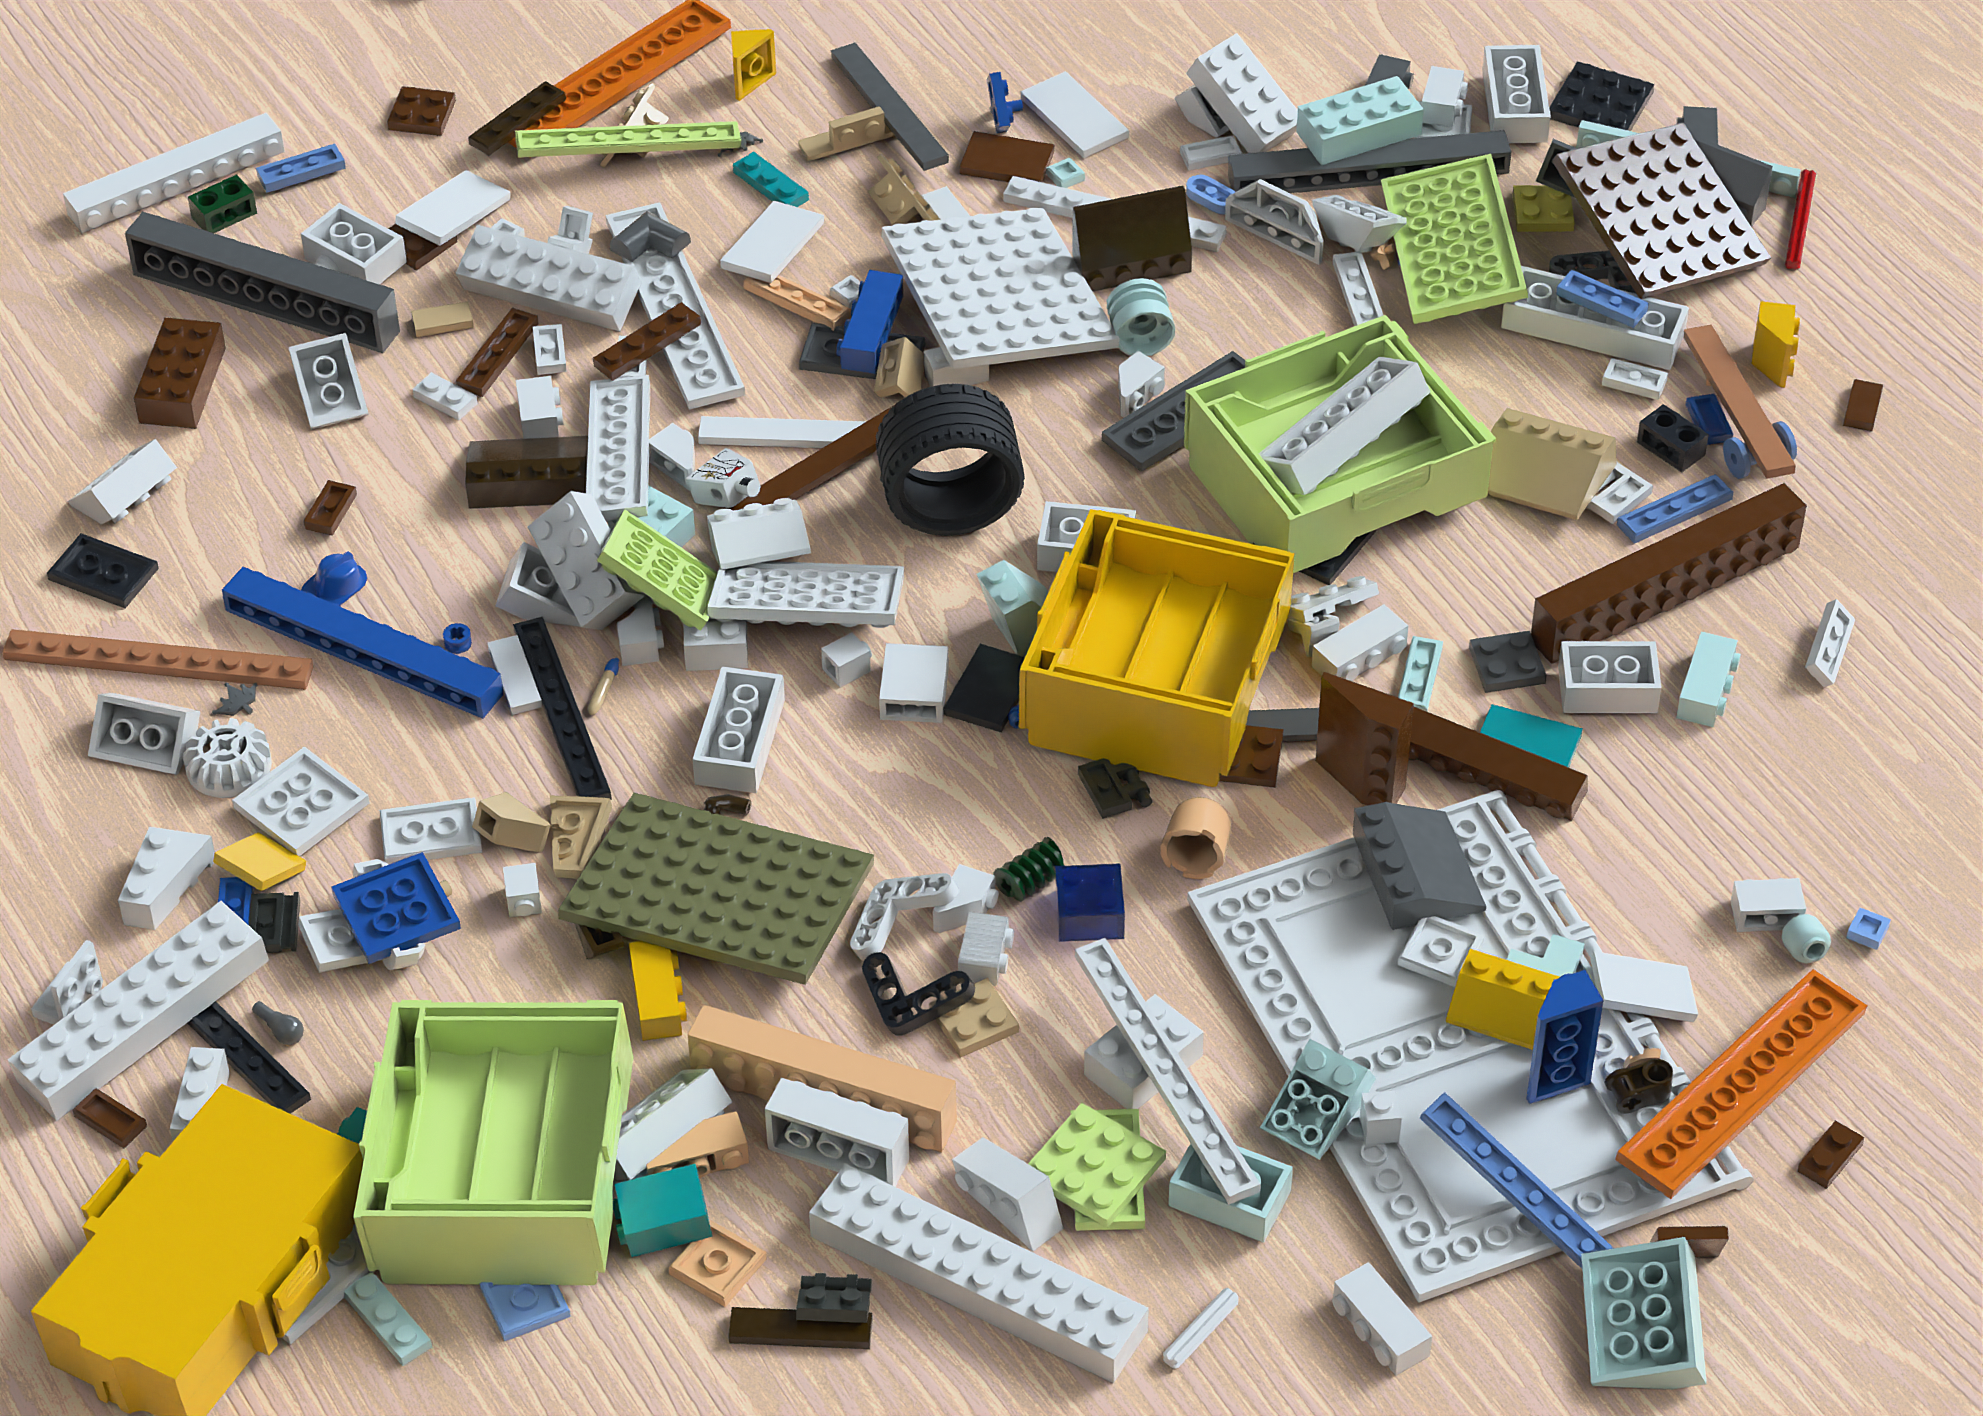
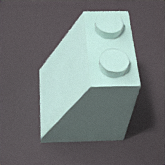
M1002 560L979 572L977 577L992 619L1014 652L1024 657L1036 634L1037 613L1043 606L1048 590L1043 584L1007 561Z

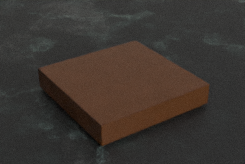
M1658 1227L1650 1243L1685 1237L1695 1254V1258L1719 1257L1729 1240L1728 1227Z

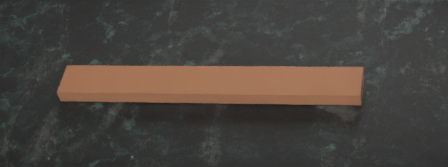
M1712 324L1684 329V340L1765 478L1794 474L1796 468L1794 461Z

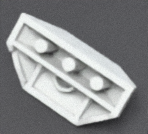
M1261 179L1226 198V221L1318 265L1322 262L1323 238L1316 214L1307 201Z
M1339 195L1312 199V205L1327 237L1339 242L1340 246L1355 248L1356 252H1369L1372 250V247L1385 244L1407 224V219L1403 216L1359 201H1350Z

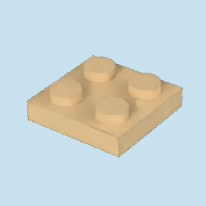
M988 978L974 983L975 994L970 1001L935 1019L960 1058L1019 1032L1018 1021ZM936 1000L929 1003V1009L935 1005Z

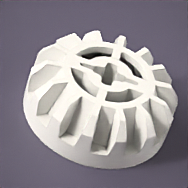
M230 718L228 725H220L218 720H214L212 722V729L208 730L201 726L196 730V736H191L185 744L186 751L183 753V761L187 778L196 790L211 797H236L267 775L271 770L272 759L266 736L263 731L256 729L254 724L247 721L239 725L237 719ZM211 743V749L204 754L203 747Z

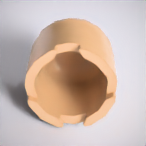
M1205 797L1190 798L1180 803L1170 819L1160 846L1161 857L1168 868H1171L1172 865L1182 871V876L1185 878L1204 879L1213 876L1214 871L1224 863L1231 835V818L1226 809L1218 802Z

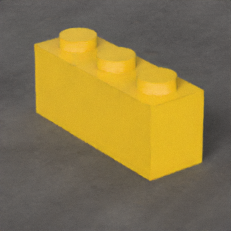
M643 941L629 943L642 1041L682 1036L681 1022L687 1021L685 1001L678 1002L677 997L683 995L681 975L674 976L673 971L679 970L677 951H670L669 948Z

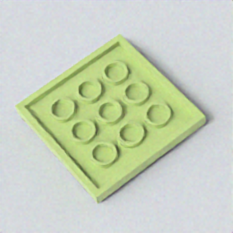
M624 510L596 561L601 563L602 568L612 575L617 574L626 580L633 590L644 592L653 598L654 603L664 610L669 609L679 616L682 623L701 631L709 619L708 603L718 572L627 510Z

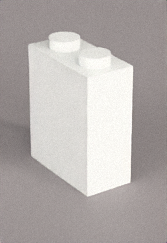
M886 643L879 696L880 720L943 723V707L945 705L949 670L948 646Z

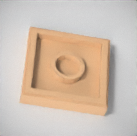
M710 1220L713 1237L690 1242L668 1267L669 1275L726 1307L766 1261L767 1255L764 1250Z

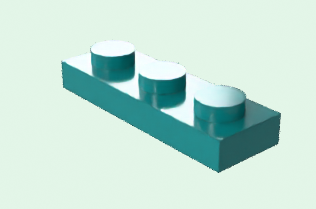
M754 151L733 163V173L772 202L777 201L799 207L809 201V192Z

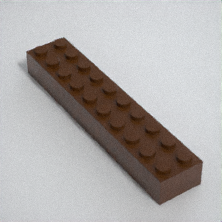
M1782 483L1535 598L1531 635L1536 648L1551 664L1559 661L1561 641H1602L1613 635H1618L1625 629L1638 623H1644L1649 618L1661 612H1667L1674 606L1687 600L1695 599L1698 595L1712 588H1718L1733 578L1741 577L1750 570L1761 565H1767L1772 560L1786 553L1794 552L1800 545L1807 505L1785 483Z

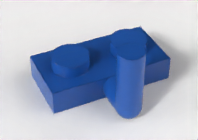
M1001 72L990 73L986 81L991 102L990 112L993 114L997 134L1008 131L1011 126L1010 123L1014 121L1013 112L1023 111L1022 100L1006 102L1005 96L1009 94L1006 79L1002 80Z

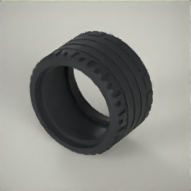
M965 384L936 385L908 395L896 403L889 410L888 414L883 417V422L879 424V431L876 433V451L887 504L891 512L894 513V516L901 520V523L931 535L952 536L966 534L994 523L1008 513L1012 506L1016 504L1017 498L1020 497L1021 490L1024 487V468L1012 416L1008 408L997 396L990 394L987 390ZM972 448L987 452L977 461L951 471L929 472L912 468L921 460L948 449Z

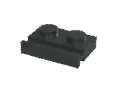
M284 892L251 894L249 926L262 937L267 953L282 952V949H291L292 952H297L300 912L299 892H294V895H284Z

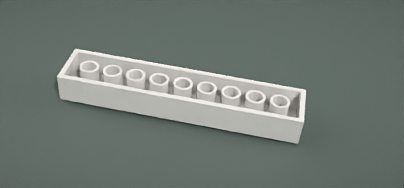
M846 1163L809 1212L810 1235L812 1238L1111 1383L1115 1382L1148 1332V1307Z

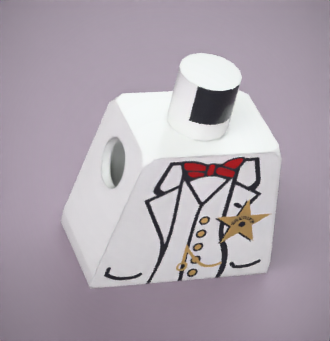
M727 448L686 478L694 502L702 505L731 508L747 496H756L760 491V482L753 463Z

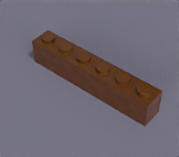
M1413 707L1409 760H1420L1429 764L1437 771L1450 772L1459 776L1460 779L1467 783H1477L1485 786L1491 792L1501 790L1505 795L1517 799L1522 805L1538 807L1545 810L1552 817L1573 820L1588 791L1587 774Z

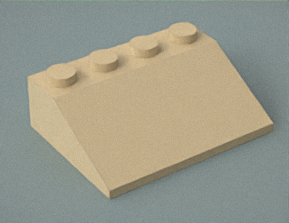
M1506 408L1491 431L1496 438V442L1493 443L1488 495L1578 520L1617 465L1616 439L1609 435Z

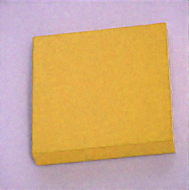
M259 832L215 852L213 859L215 864L260 891L304 871L306 866V860Z

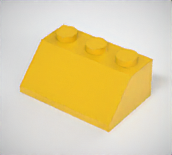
M1470 949L1458 975L1446 1022L1533 1050L1538 1014L1553 980L1558 979L1559 976Z

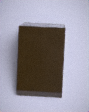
M575 924L587 959L625 946L619 932L611 931L609 933L601 931L599 928L594 929Z

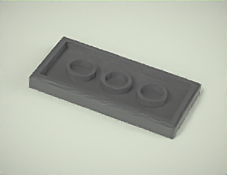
M811 324L799 361L800 370L876 379L877 371L874 374L841 369V356H837V344L839 339L844 338V327L836 326L833 331L831 330L832 328L824 324ZM890 333L887 343L906 337L920 351H924L925 337Z

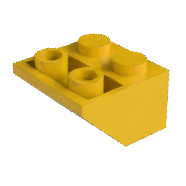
M1760 301L1751 364L1777 386L1785 388L1787 376L1793 377L1795 359L1790 357L1797 355L1799 338L1793 337V335H1798L1800 318L1795 317L1796 305Z

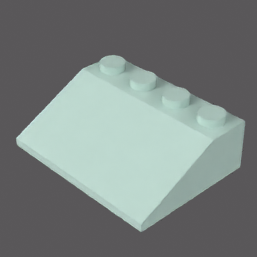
M1685 1237L1581 1254L1592 1386L1678 1389L1707 1384L1695 1254Z

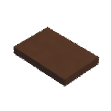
M973 131L960 164V174L1010 182L1012 176L1043 183L1046 167L1050 165L1054 154V144Z

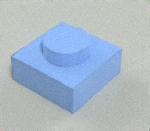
M1859 908L1848 929L1846 938L1878 950L1889 929L1891 919Z

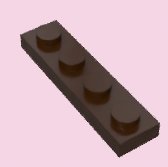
M680 302L593 357V366L613 381L700 326L701 316Z
M512 307L457 378L456 385L483 398L531 335L533 327L539 324L538 315Z

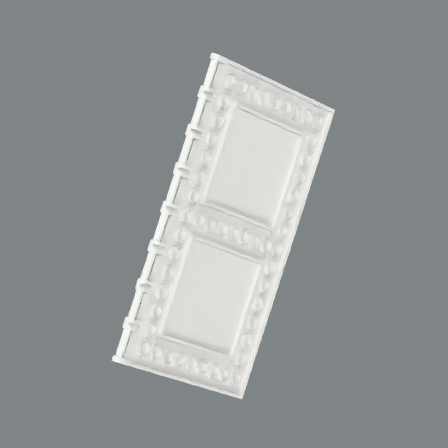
M1501 790L1438 809L1446 811L1487 906L1486 911L1444 920L1485 935L1484 943L1479 950L1480 952L1506 960L1510 950L1515 949L1543 958L1551 937L1555 934L1585 943L1584 949L1590 958L1594 951L1603 953L1596 943L1597 936L1586 921H1582L1566 896L1567 890L1558 876L1552 875L1536 850L1537 844L1528 830L1522 829L1506 804L1507 798ZM1490 809L1497 812L1510 833L1505 834ZM1354 837L1188 892L1187 901L1288 1076L1309 1039H1312L1369 1069L1376 1079L1368 1093L1396 1090L1402 1116L1399 1142L1365 1145L1360 1122V1106L1329 1148L1418 1303L1562 1251L1420 1119L1421 1114L1444 1092L1601 1237L1733 1189H1746L1753 1183V1176L1748 1169H1743L1728 1145L1718 1156L1730 1174L1725 1175L1714 1158L1672 1199L1615 1160L1618 1150L1675 1098L1674 1094L1678 1095L1691 1083L1684 1070L1676 1066L1659 1040L1660 1033L1650 1018L1645 1017L1643 1014L1626 1012L1632 1021L1627 1023L1619 1010L1602 1008L1591 1084L1529 1104L1526 1097L1533 1050L1447 1023L1446 1016L1455 987L1398 965L1399 957L1416 925L1395 930L1391 929ZM1519 854L1526 857L1539 879H1534ZM1548 900L1556 903L1570 926L1565 927ZM1582 954L1575 973L1585 970L1595 985L1592 967ZM1641 1044L1649 1048L1661 1049L1660 1059L1668 1062L1673 1068L1672 1090L1669 1099L1663 1103L1647 1106L1632 1113H1620L1616 1107L1617 1100L1613 1092L1607 1090L1604 1081L1606 1077L1613 1071L1623 1068L1627 1057L1643 1054L1644 1048Z

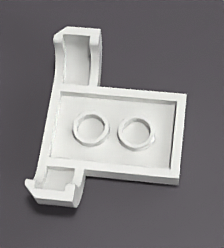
M378 859L354 863L353 878L387 866L388 863ZM340 909L299 916L298 926L318 972L368 963ZM419 943L417 947L402 951L399 948H393L391 955L381 960L389 970L415 966L424 953L425 944Z

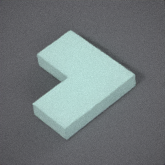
M1553 934L1543 958L1511 949L1506 960L1561 977L1564 974L1575 973L1583 954L1585 943Z

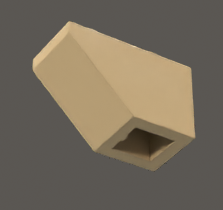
M503 792L479 801L472 828L494 844L539 853L544 850L551 824L508 792Z

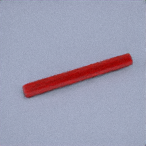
M1804 169L1801 171L1785 261L1787 269L1793 268L1797 270L1801 265L1816 179L1814 170Z

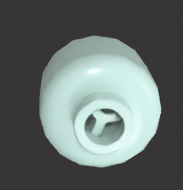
M1809 914L1796 916L1786 924L1782 931L1781 937L1784 946L1798 962L1813 963L1819 961L1830 948V934L1815 916Z

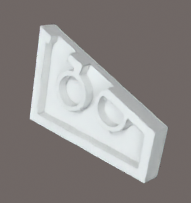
M1365 576L1348 579L1347 585L1337 587L1336 584L1319 588V593L1309 595V593L1291 596L1288 617L1306 623L1314 620L1313 614L1335 612L1336 604L1348 606L1379 594L1377 582L1365 579Z

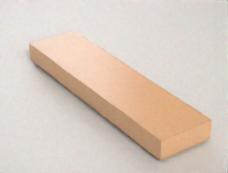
M779 275L772 283L748 277L743 281L745 290L813 322L824 324L832 328L831 330L833 331L836 326H841L847 319L851 318L850 308Z

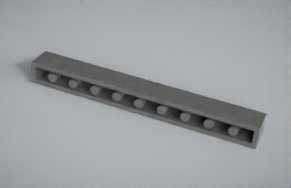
M1505 130L1406 139L1322 166L1309 148L1229 155L1228 179L1231 189L1235 192L1259 179L1288 193L1382 185L1381 179L1487 154L1492 155L1496 174H1507L1510 171L1512 152Z

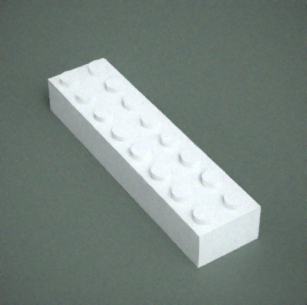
M222 901L218 902L10 1057L8 1062L17 1083L58 1121L74 1109L95 1088L100 1089L193 1017L197 1016L267 963L269 958L262 937Z

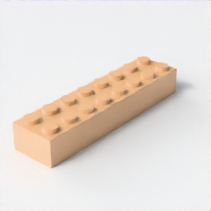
M703 1005L687 1034L691 1069L712 1068L721 1084L733 1091H743L769 1101L781 1078L799 1081L809 1087L824 1092L830 1091L840 1097L855 1102L861 1101L871 1107L887 1112H896L902 1117L908 1118L909 1143L916 1144L922 1149H932L943 1152L957 1123L956 1080L707 1005Z

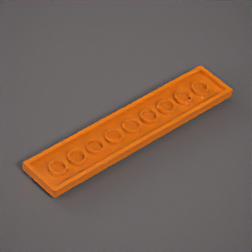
M686 0L556 83L554 86L565 92L566 100L525 130L578 128L731 29V19L701 0ZM514 137L508 143L517 149Z
M1812 969L1617 1152L1615 1160L1672 1199L1865 1014L1868 1005Z

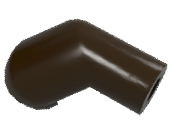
M730 794L708 797L704 802L706 804L704 810L711 814L719 815L721 814V809L748 815L752 802L749 799Z

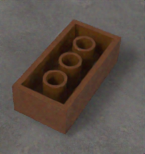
M164 317L134 395L139 424L197 428L226 349L220 322Z

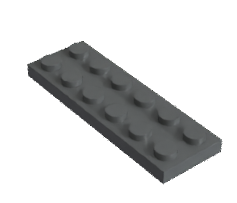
M1234 351L1228 353L1102 431V441L1139 471H1144L1184 445L1186 390L1245 368V360Z

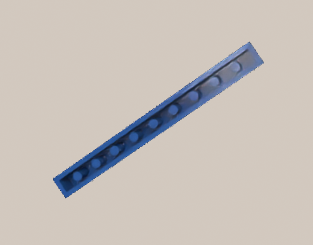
M242 567L221 590L225 610L229 613L482 719L485 718L504 695L501 673L493 668L474 663L466 657H460L444 650L440 646L431 645L413 635L397 631L389 625L368 619L364 615L344 609L336 603L320 599L312 593L303 592L285 582H279L267 577L259 571Z

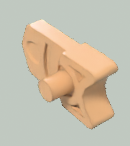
M1393 236L1385 244L1373 247L1371 252L1372 258L1375 261L1379 260L1383 270L1391 267L1394 261L1396 244Z

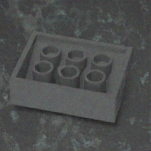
M1388 802L1354 808L1353 836L1392 930L1415 926L1422 918L1436 916L1442 919H1449L1486 911L1487 906L1446 811Z

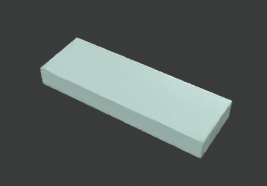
M1417 636L1412 637L1398 698L1413 702L1414 707L1427 712L1443 649V641Z

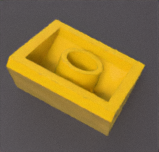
M771 29L731 31L735 99L738 101L742 100L776 74L774 31Z

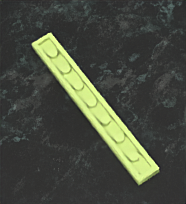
M737 121L515 131L518 157L741 148V137Z

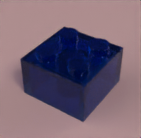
M1121 864L1055 866V897L1059 942L1100 940L1106 938V940L1124 939L1125 909Z

